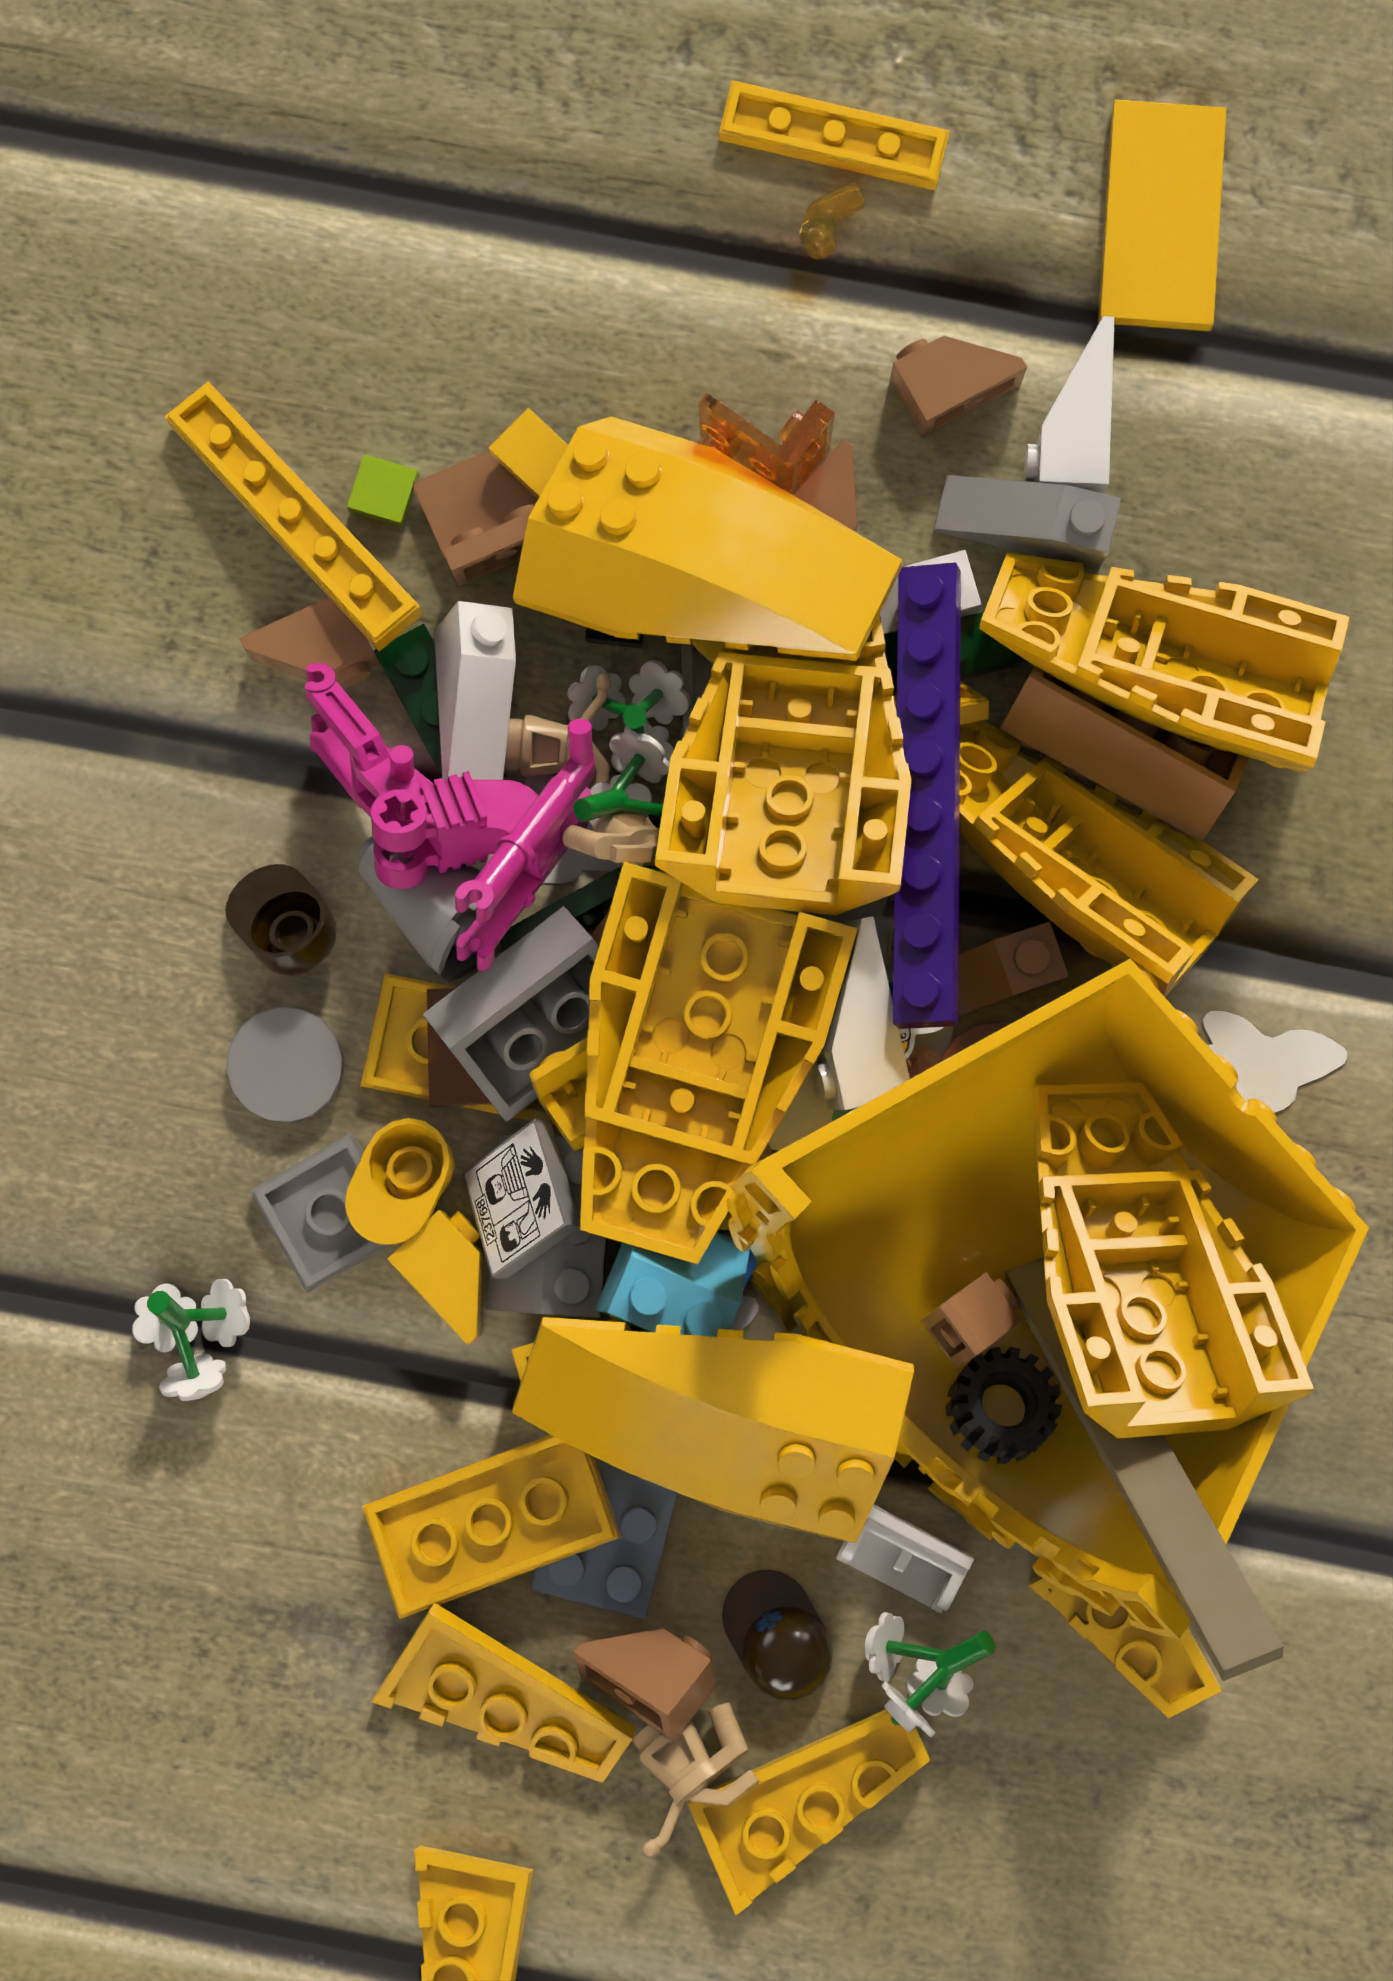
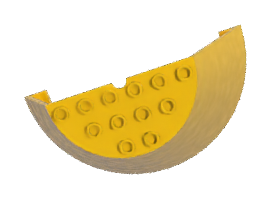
M1128 959L750 1166L731 1186L734 1192L727 1198V1209L733 1217L728 1223L735 1247L742 1252H745L750 1247L758 1264L752 1272L754 1277L750 1281L760 1298L773 1311V1318L783 1333H791L797 1327L799 1333L803 1336L914 1364L913 1379L894 1458L900 1465L905 1468L914 1459L920 1465L918 1469L923 1474L927 1473L934 1480L928 1490L945 1505L960 1513L969 1525L987 1539L991 1540L994 1537L999 1544L1007 1549H1010L1017 1542L1037 1556L1039 1559L1032 1567L1036 1574L1072 1596L1077 1595L1083 1598L1093 1608L1109 1616H1112L1120 1606H1123L1131 1614L1129 1622L1132 1626L1157 1635L1180 1639L1189 1628L1191 1622L1020 1308L1015 1311L1022 1321L981 1353L984 1356L990 1348L1000 1347L1001 1354H1005L1010 1347L1021 1349L1019 1358L1025 1360L1030 1353L1038 1357L1039 1360L1034 1366L1040 1372L1048 1366L1054 1374L1048 1380L1049 1385L1059 1384L1061 1395L1055 1400V1404H1062L1061 1415L1055 1420V1423L1058 1425L1054 1432L1035 1452H1032L1027 1458L1018 1462L1016 1458H1012L1007 1464H997L996 1456H991L987 1462L978 1459L979 1449L972 1446L967 1452L960 1445L965 1439L961 1432L953 1436L949 1426L954 1421V1417L946 1416V1405L951 1400V1397L947 1395L950 1386L954 1383L958 1374L971 1360L955 1368L921 1322L924 1317L985 1272H987L993 1282L1001 1279L1006 1284L1005 1271L1044 1257L1032 1095L1036 1085L1143 1082L1183 1143L1179 1152L1191 1170L1200 1169L1212 1189L1207 1195L1223 1220L1232 1218L1245 1238L1240 1246L1252 1265L1261 1263L1271 1278L1305 1367H1307L1368 1233L1369 1227L1355 1212L1356 1207L1353 1201L1344 1192L1334 1188L1317 1170L1316 1160L1310 1152L1294 1143L1278 1126L1277 1117L1272 1109L1262 1101L1254 1098L1246 1101L1239 1094L1236 1088V1083L1239 1081L1238 1074L1233 1065L1225 1058L1215 1054L1200 1038L1196 1024L1185 1013L1176 1010L1161 994L1154 976L1142 966ZM993 1385L984 1391L982 1397L983 1409L993 1422L1002 1426H1014L1022 1421L1025 1406L1016 1390L1006 1385ZM1290 1403L1229 1430L1164 1435L1225 1544H1227Z

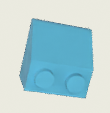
M716 1232L698 1264L622 1243L594 1310L625 1322L644 1332L654 1333L656 1325L681 1326V1334L717 1337L718 1329H731L740 1308L750 1247L745 1252H742L735 1247L732 1238Z

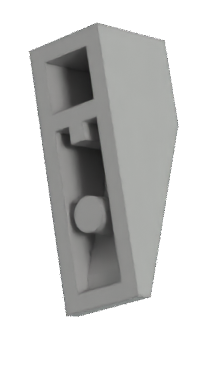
M947 475L933 532L1043 558L1083 563V567L1099 570L1109 553L1121 498L1064 484Z

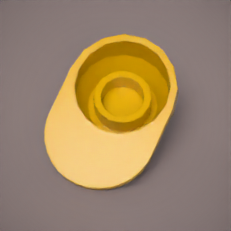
M411 1118L392 1121L376 1132L366 1146L349 1183L345 1197L348 1219L355 1231L363 1238L379 1245H397L412 1239L421 1232L431 1217L440 1196L452 1182L455 1159L453 1149L445 1136L426 1121Z

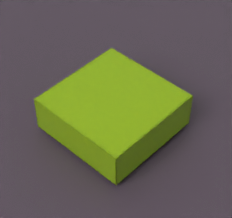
M363 454L347 504L348 511L403 528L415 492L413 485L420 477L418 470Z

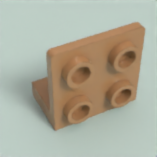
M489 450L414 483L413 489L458 588L520 561L527 520L538 499L490 454Z

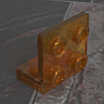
M705 393L699 401L700 436L704 439L702 445L715 448L792 495L808 479L831 448L835 412L818 400L813 402L805 414L799 410L793 413L779 434L778 439L783 442L782 445L710 394Z

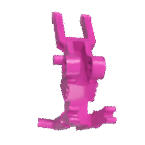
M323 663L307 665L306 700L318 712V714L311 716V750L319 755L358 807L362 808L371 817L372 835L375 840L373 846L374 869L377 878L390 888L408 889L424 881L428 874L429 866H437L440 874L447 872L449 867L455 870L461 868V864L466 863L467 866L475 865L477 860H480L481 863L488 861V854H493L475 880L462 883L455 892V909L457 912L463 913L467 910L468 905L476 903L475 921L457 940V959L464 961L471 952L477 951L478 970H487L494 962V949L523 909L529 908L536 898L534 894L569 849L563 843V834L566 828L570 825H577L588 829L589 821L581 822L576 818L574 803L578 799L592 795L590 789L586 787L595 776L591 723L585 719H574L568 724L569 759L558 774L550 779L539 795L528 786L513 780H472L469 771L463 772L462 777H458L455 774L448 776L446 781H443V778L435 779L434 783H432L414 768V753L410 747L398 745L391 750L384 744L380 733L336 681L335 672L330 666ZM400 853L403 858L412 857V861L403 864L399 858L390 860V856Z

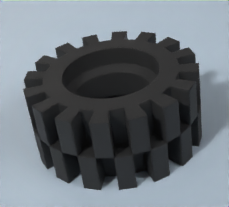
M1000 1347L990 1348L984 1356L982 1353L978 1354L958 1374L956 1380L950 1386L947 1395L951 1397V1400L946 1405V1416L954 1417V1421L949 1426L953 1436L961 1432L965 1439L960 1445L967 1452L972 1446L980 1450L977 1458L986 1462L991 1456L997 1457V1464H1007L1012 1458H1016L1017 1462L1027 1458L1054 1432L1058 1425L1055 1423V1420L1061 1415L1062 1404H1055V1400L1061 1395L1059 1384L1050 1386L1048 1380L1054 1374L1048 1366L1040 1372L1034 1366L1039 1358L1031 1353L1025 1360L1019 1358L1021 1350L1019 1348L1010 1347L1005 1354H1001ZM993 1385H1006L1016 1390L1025 1406L1022 1421L1014 1426H1002L993 1422L983 1409L982 1397L984 1391Z

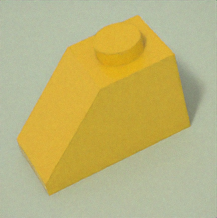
M438 1210L428 1220L421 1232L404 1242L387 1259L467 1345H471L481 1337L484 1252L475 1244L480 1239V1234L461 1212L457 1211L450 1217L445 1211Z

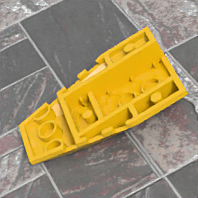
M611 416L578 426L527 520L513 599L515 604L618 638L639 640L640 634L665 636L667 643L691 645L692 639L725 642L726 648L749 650L751 645L777 647L778 653L857 661L903 567V562L899 557L715 448Z
M1013 553L1006 554L981 618L980 630L1029 663L1081 693L1138 720L1187 739L1210 745L1217 750L1230 751L1257 759L1274 767L1287 768L1306 774L1314 767L1326 722L1320 719L1327 689L1342 652L1350 617L1238 584L1218 582L1216 591L1192 588L1191 578L1167 575L1163 584L1134 580V571L1129 569L1111 567L1109 576L1084 573L1083 563Z
M880 614L857 661L778 653L777 647L751 645L749 650L725 647L723 652H719L711 669V678L702 697H698L689 716L687 730L682 740H678L670 758L655 856L656 867L715 903L834 916L900 892L911 777L908 763L905 761L903 734L900 718L897 717L893 697L894 686L891 670L887 665L885 639Z
M983 720L960 725L959 832L1023 898L1065 933L1080 942L1081 946L1088 953L1104 959L1114 967L1131 959L1135 964L1142 966L1154 976L1158 983V990L1166 997L1208 950L1259 879L1204 841L1201 842L1188 834L1175 832L1163 820L1144 809L1139 813L1116 801L1117 797L1114 793L1103 786L1096 784L1093 789L1064 774L1066 771L1064 765L1053 758L1045 756L1039 761L1019 750L1021 744L1012 735Z
M627 862L623 863L590 976L580 1230L691 1263H699L729 1211L727 1209V1198L734 1192L731 1186L750 1166L757 1163L825 1045L858 928L799 912L797 916L776 909L715 903L669 874Z
M1144 1083L1036 1085L1032 1095L1046 1297L1083 1412L1117 1439L1229 1430L1309 1395L1314 1388L1271 1278L1261 1263L1252 1265L1240 1246L1245 1238L1232 1218L1223 1220L1207 1195L1212 1189L1200 1169L1191 1170L1179 1152L1183 1143Z
M543 1317L513 1404L512 1413L563 1442L614 1467L724 1512L838 1541L857 1543L895 1458L913 1379L914 1364L793 1333L774 1332V1340L743 1338L744 1330L718 1329L717 1337L684 1335L681 1334V1326L656 1325L653 1333L626 1331L625 1322Z

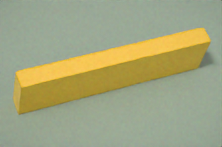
M732 80L719 129V141L936 191L950 131Z

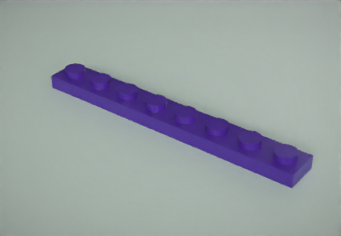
M956 562L902 567L898 575L897 717L900 718L905 761L908 763L911 777L900 892L894 893L893 1024L898 1029L958 1026L961 570Z

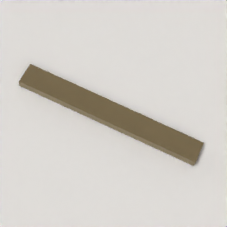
M1044 1257L1005 1271L1007 1286L1018 1300L1022 1314L1222 1681L1283 1658L1284 1646L1165 1436L1117 1439L1083 1412L1047 1303Z

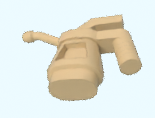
M605 673L598 675L596 679L597 695L581 717V719L588 720L590 723L606 702L608 689L611 688L610 676ZM525 715L523 720L509 719L505 770L519 771L520 775L524 777L558 773L569 759L568 725L532 715ZM592 742L595 769L597 770L596 784L601 782L609 784L610 762Z
M617 812L598 818L592 831L577 825H570L564 831L563 843L568 848L601 860H611L615 863L627 862L638 866H655L660 829L656 828L644 814Z
M730 1703L718 1705L708 1711L722 1747L711 1758H709L691 1720L675 1741H672L650 1725H647L633 1738V1743L640 1751V1762L670 1790L669 1794L673 1799L659 1836L647 1841L642 1848L643 1855L646 1857L656 1856L660 1849L669 1841L685 1802L729 1807L760 1782L755 1774L749 1770L724 1790L706 1788L749 1751Z

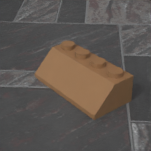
M1036 666L1000 727L1001 730L1012 735L1022 746L1029 749H1037L1062 763L1072 774L1094 781L1113 792L1122 802L1144 809L1163 820L1175 832L1188 834L1203 842L1235 793L1250 758L1230 751L1217 750L1210 745L1187 739L1131 717L1081 693Z

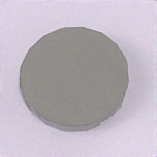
M277 1007L256 1014L239 1028L229 1047L227 1074L233 1093L247 1110L268 1121L295 1123L316 1116L333 1101L342 1080L345 1059L338 1037L322 1019L302 1009Z

